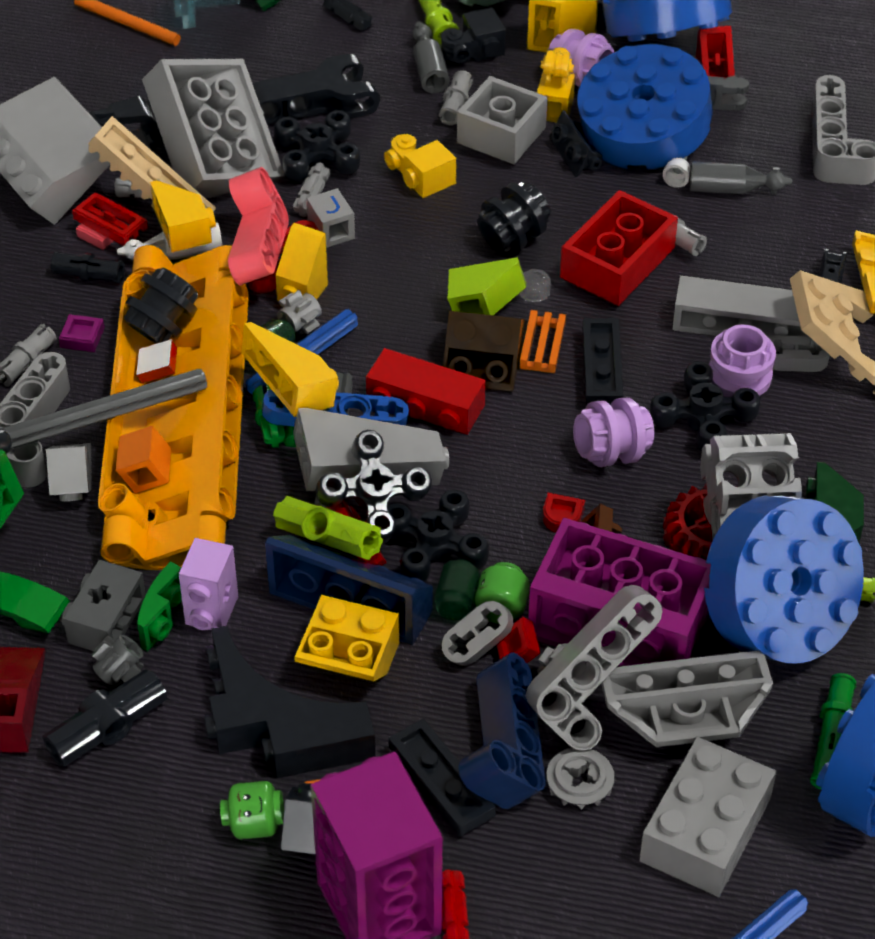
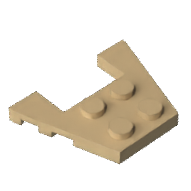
M801 270L790 278L801 330L832 358L836 359L839 355L848 362L850 373L858 381L866 378L875 386V361L861 353L858 341L860 332L853 322L854 318L863 324L873 316V313L869 311L865 292Z

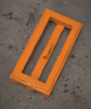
M531 310L519 369L548 373L556 372L566 324V314H559L557 319L552 318L551 312H545L544 317L538 316V311ZM536 326H541L534 362L529 361ZM556 328L549 364L542 363L549 329Z

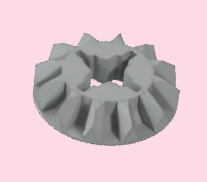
M569 748L559 752L550 761L546 773V781L548 782L551 795L558 796L564 806L568 803L577 804L581 810L587 804L594 803L599 806L604 797L610 796L615 778L613 767L608 759L593 749L580 751ZM588 770L587 782H581L579 786L576 785L574 787L573 777L578 778L581 773L584 774Z

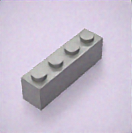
M680 275L672 330L717 336L726 329L728 330L733 326L742 324L761 329L767 337L773 335L808 336L801 330L792 290Z

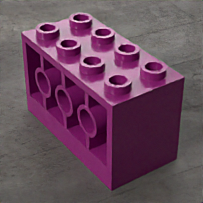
M563 517L530 586L528 619L533 621L537 641L555 647L558 644H568L619 590L625 586L636 585L658 599L662 607V616L657 626L634 648L618 667L689 659L694 655L710 615L706 604L704 588H709L711 564L706 563V560L699 557H692L666 549L660 545L649 544L623 534H616L590 526L584 522H577ZM638 602L633 609L636 613H639L642 607ZM622 618L618 621L622 626L627 627L628 624ZM615 630L604 634L601 640L602 647L608 646L614 641Z
M396 752L382 757H371L359 766L341 773L327 774L319 781L312 783L311 798L317 883L345 938L430 939L442 934L443 837Z

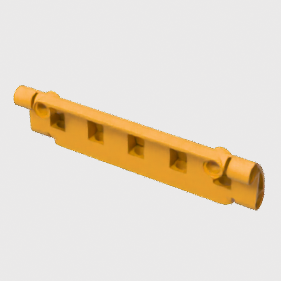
M152 245L141 246L134 252L132 274L127 277L122 287L110 395L195 369H202L207 379V388L107 420L98 496V507L105 514L101 556L107 562L145 570H162L170 561L182 567L194 538L225 544L226 522L233 519L236 513L245 357L241 354L244 323H247L249 299L246 284L238 285L231 275L228 266L231 245L219 246L175 264H172L160 248ZM163 267L184 279L197 290L198 298L194 305L198 310L193 317L182 314L176 325L183 332L178 339L172 336L169 339H172L177 346L175 374L142 383L136 376L139 349L156 343L135 331L125 322L124 316L129 310L125 302L129 296L140 300L147 290L140 283L144 274L152 275L156 269ZM153 425L172 448L169 483L134 493L116 472L119 436ZM148 512L155 515L154 520L148 521Z

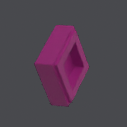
M69 314L59 337L60 348L95 352L105 328L104 319Z

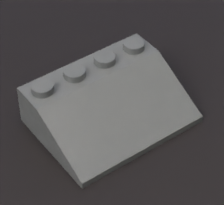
M161 59L142 79L173 170L204 198H212L230 193L229 180L259 167H263L267 171L272 182L282 180L285 177L244 59Z
M52 77L0 104V173L31 209L55 225L111 164L108 161L101 163L98 152L90 153L88 151V143L102 126L56 77Z

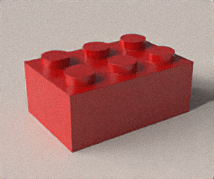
M619 190L562 246L560 278L619 306L675 248L678 217Z

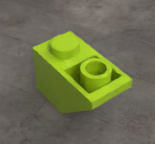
M518 257L449 269L447 299L451 310L494 316L526 288V281Z

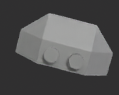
M758 651L616 667L601 685L607 708L655 747L694 743L697 737L707 741L740 737L771 691L773 681L765 655Z

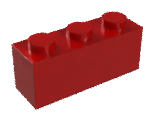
M384 348L366 376V395L399 398L408 405V416L468 435L485 406L486 380Z

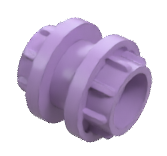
M569 29L562 35L558 34L548 50L553 51L557 47H563L570 52V59H572V64H574V71L570 74H575V84L578 88L594 64L614 53L611 44L607 42L603 35L595 33L586 35L583 31L577 29Z
M742 324L733 326L728 330L726 329L715 337L711 345L709 365L713 370L712 384L722 390L723 397L733 396L734 392L740 388L753 389L759 396L765 393L772 382V368L776 358V349L773 342L761 329Z
M631 398L615 399L611 405L606 401L590 402L581 411V414L575 418L573 437L580 456L585 459L587 458L588 461L597 467L613 465L617 461L618 456L624 464L635 463L645 455L646 450H649L653 444L654 424L649 411L645 407L639 406Z

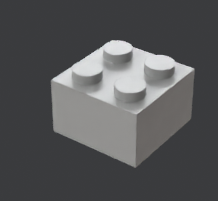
M489 76L457 111V143L515 164L546 128L547 96Z

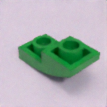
M171 561L162 569L151 584L139 611L137 625L141 649L146 652L158 641H162L168 636L173 626L171 608L178 606L182 601L179 582L181 567Z
M0 571V615L12 617L22 628L49 633L70 602L68 598L31 580Z

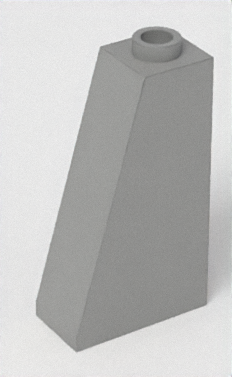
M298 408L293 435L306 491H315L319 479L330 472L338 473L344 478H352L359 474L361 465L353 456L352 443L357 434L364 430H374L382 436L384 450L380 456V463L388 467L393 475L403 474L412 467H421L430 474L432 485H439L443 471L449 467V452L447 447L442 446L439 432L310 408ZM364 445L366 448L372 449L370 446ZM412 482L413 485L419 486L416 482Z

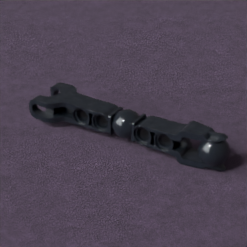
M353 54L329 57L316 70L253 83L266 124L276 123L283 117L296 119L318 114H328L335 110L346 112L350 119L375 112L380 104V95L375 86L370 82H360L363 77L364 68L359 58ZM353 67L350 72L343 73L347 68ZM141 96L111 103L105 109L89 112L102 127L111 116L124 127L125 124L140 123V128L131 131V133L152 152L155 151L156 147L164 145L150 101H145ZM370 96L369 99H367L364 102L355 101L356 99Z

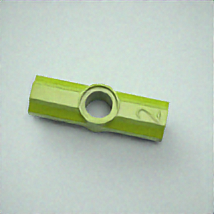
M286 496L283 501L278 502L273 513L276 528L366 560H370L374 554L379 553L383 542L380 533L381 528L290 496Z

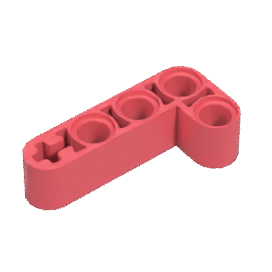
M263 167L229 180L230 193L242 215L228 256V266L231 275L238 285H244L274 273L289 224L287 209L269 174Z

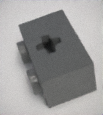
M98 560L91 574L87 573L84 576L80 585V592L74 602L68 603L64 609L62 625L65 626L68 644L95 652V648L107 635L114 641L120 635H125L146 595L143 572Z

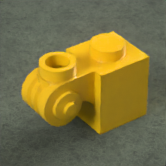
M557 47L553 51L548 50L541 61V68L544 70L537 93L547 96L546 121L557 122L562 110L566 111L569 116L574 100L575 74H570L574 71V64H572V59H570V52L563 47Z
M400 134L392 139L391 148L384 152V160L389 169H398L402 173L405 184L409 188H413L422 198L456 184V157L438 140L416 149V138L414 136Z

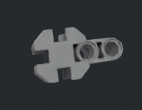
M791 433L713 436L710 439V444H705L702 447L700 463L701 480H706L708 495L703 499L704 513L709 524H711L712 540L727 517L749 500L761 496L801 498V478L794 477L793 463L798 459V449ZM762 471L770 474L771 477H776L777 485L770 486L763 480ZM723 472L734 474L738 480V487L731 485L728 481H724Z

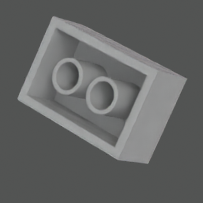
M697 737L643 832L639 861L720 897L771 800L776 770Z

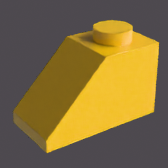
M157 180L150 182L153 208L171 252L212 243L211 228L216 227L215 217L211 207L205 208L200 194Z
M293 223L276 272L277 301L300 290L302 295L309 293L317 300L328 286L326 233Z

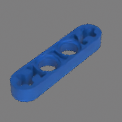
M268 390L264 395L262 415L265 420L275 425L295 426L296 417L290 413L272 390ZM336 392L334 407L325 409L327 412L348 415L345 412L346 409L356 408L363 412V415L359 416L360 418L404 426L407 424L409 413L408 405L399 398ZM276 405H283V408H277Z

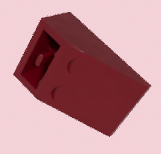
M0 647V752L29 753L46 653L45 648Z

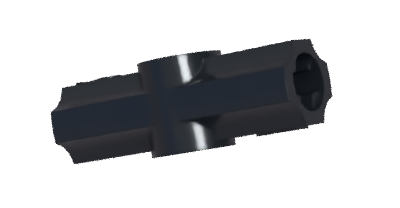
M146 669L109 693L106 690H97L84 699L77 714L42 735L44 745L54 761L59 766L65 767L101 742L105 745H113L121 741L129 733L135 720L167 700L166 690L158 676L152 670L148 671Z

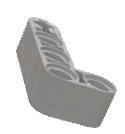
M821 76L816 81L812 103L814 176L818 180L827 183L868 185L875 181V142L862 139H847L845 83L837 76Z
M45 352L33 360L0 403V428L56 411L70 391L66 360L63 355L56 352ZM39 441L10 449L7 453V457L21 487H35L46 479L45 459L42 445Z
M636 585L625 586L619 590L528 686L526 697L531 708L575 750H589L596 746L601 739V724L582 702L657 626L662 616V607L658 599ZM639 602L642 609L639 613H636L633 607ZM621 618L628 624L626 628L618 622ZM615 630L614 641L610 645L602 647L601 640L604 634ZM586 661L585 671L579 676L572 677L573 667L578 662ZM550 692H557L556 701L550 706L542 707V700L545 695ZM585 719L584 728L579 733L571 734L572 725L578 720Z

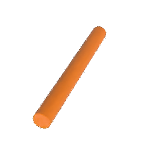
M74 0L76 6L171 45L177 46L180 42V34L97 0Z

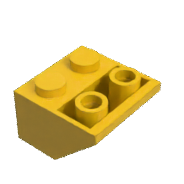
M529 0L527 50L547 53L552 40L558 34L562 35L569 29L581 30L586 35L590 33L596 34L598 0Z
M321 595L295 654V662L374 682L387 675L399 645V613Z

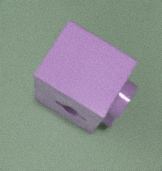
M194 538L179 572L185 625H190L200 630H211L212 628L227 625L238 599L234 548L232 545Z

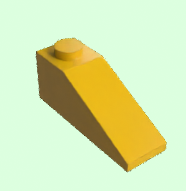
M252 322L244 323L241 354L294 417H297L298 408L324 410L334 407L336 390L339 387L338 376L319 355Z

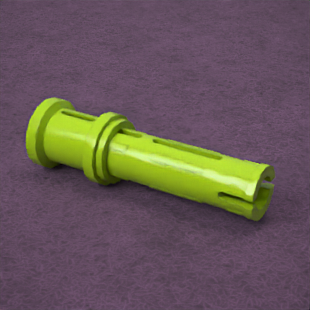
M418 0L426 14L425 24L433 32V40H436L441 47L442 32L449 28H459L452 22L451 12L447 8L442 7L440 0Z

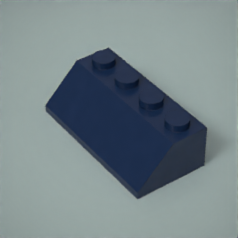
M291 535L268 537L265 542L270 594L314 610L321 595L399 613V641L410 645L415 643L433 611V586L424 583L420 579L409 578L390 571L381 565H373L353 558L347 553L336 552L319 546L313 541L302 540Z

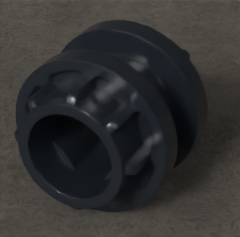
M511 182L501 189L502 201L496 197H490L482 203L481 212L477 219L478 228L489 245L499 252L503 251L506 253L511 249L518 252L527 245L526 233L534 238L543 234L547 229L546 223L549 221L548 217L551 214L548 202L535 186L530 183L520 182L516 184Z
M163 267L156 269L152 275L145 273L140 283L147 290L140 300L129 296L125 302L129 310L125 314L124 320L131 328L156 344L169 340L171 336L178 339L183 332L176 325L181 315L185 314L193 317L198 310L194 305L198 298L197 290L184 279Z

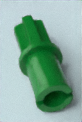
M261 385L255 388L252 395L257 409L255 421L261 427L264 443L271 444L272 448H277L279 443L286 440L283 425L271 424L263 417L264 392ZM266 385V391L271 390L270 387Z

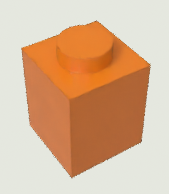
M153 425L119 436L116 472L134 493L169 483L172 448Z

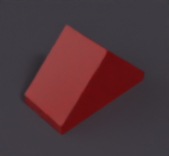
M731 26L698 29L695 59L703 66L708 76L724 77V79L735 76Z

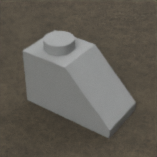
M91 443L57 445L47 448L49 495H59L60 501L83 500L82 493L91 491Z

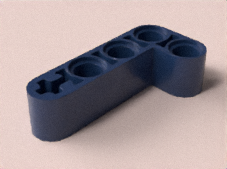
M509 653L478 673L477 689L484 746L463 758L458 765L459 775L470 791L507 810L542 791L545 787L537 713L531 708L526 697L527 688L532 682V674L525 660L516 653Z

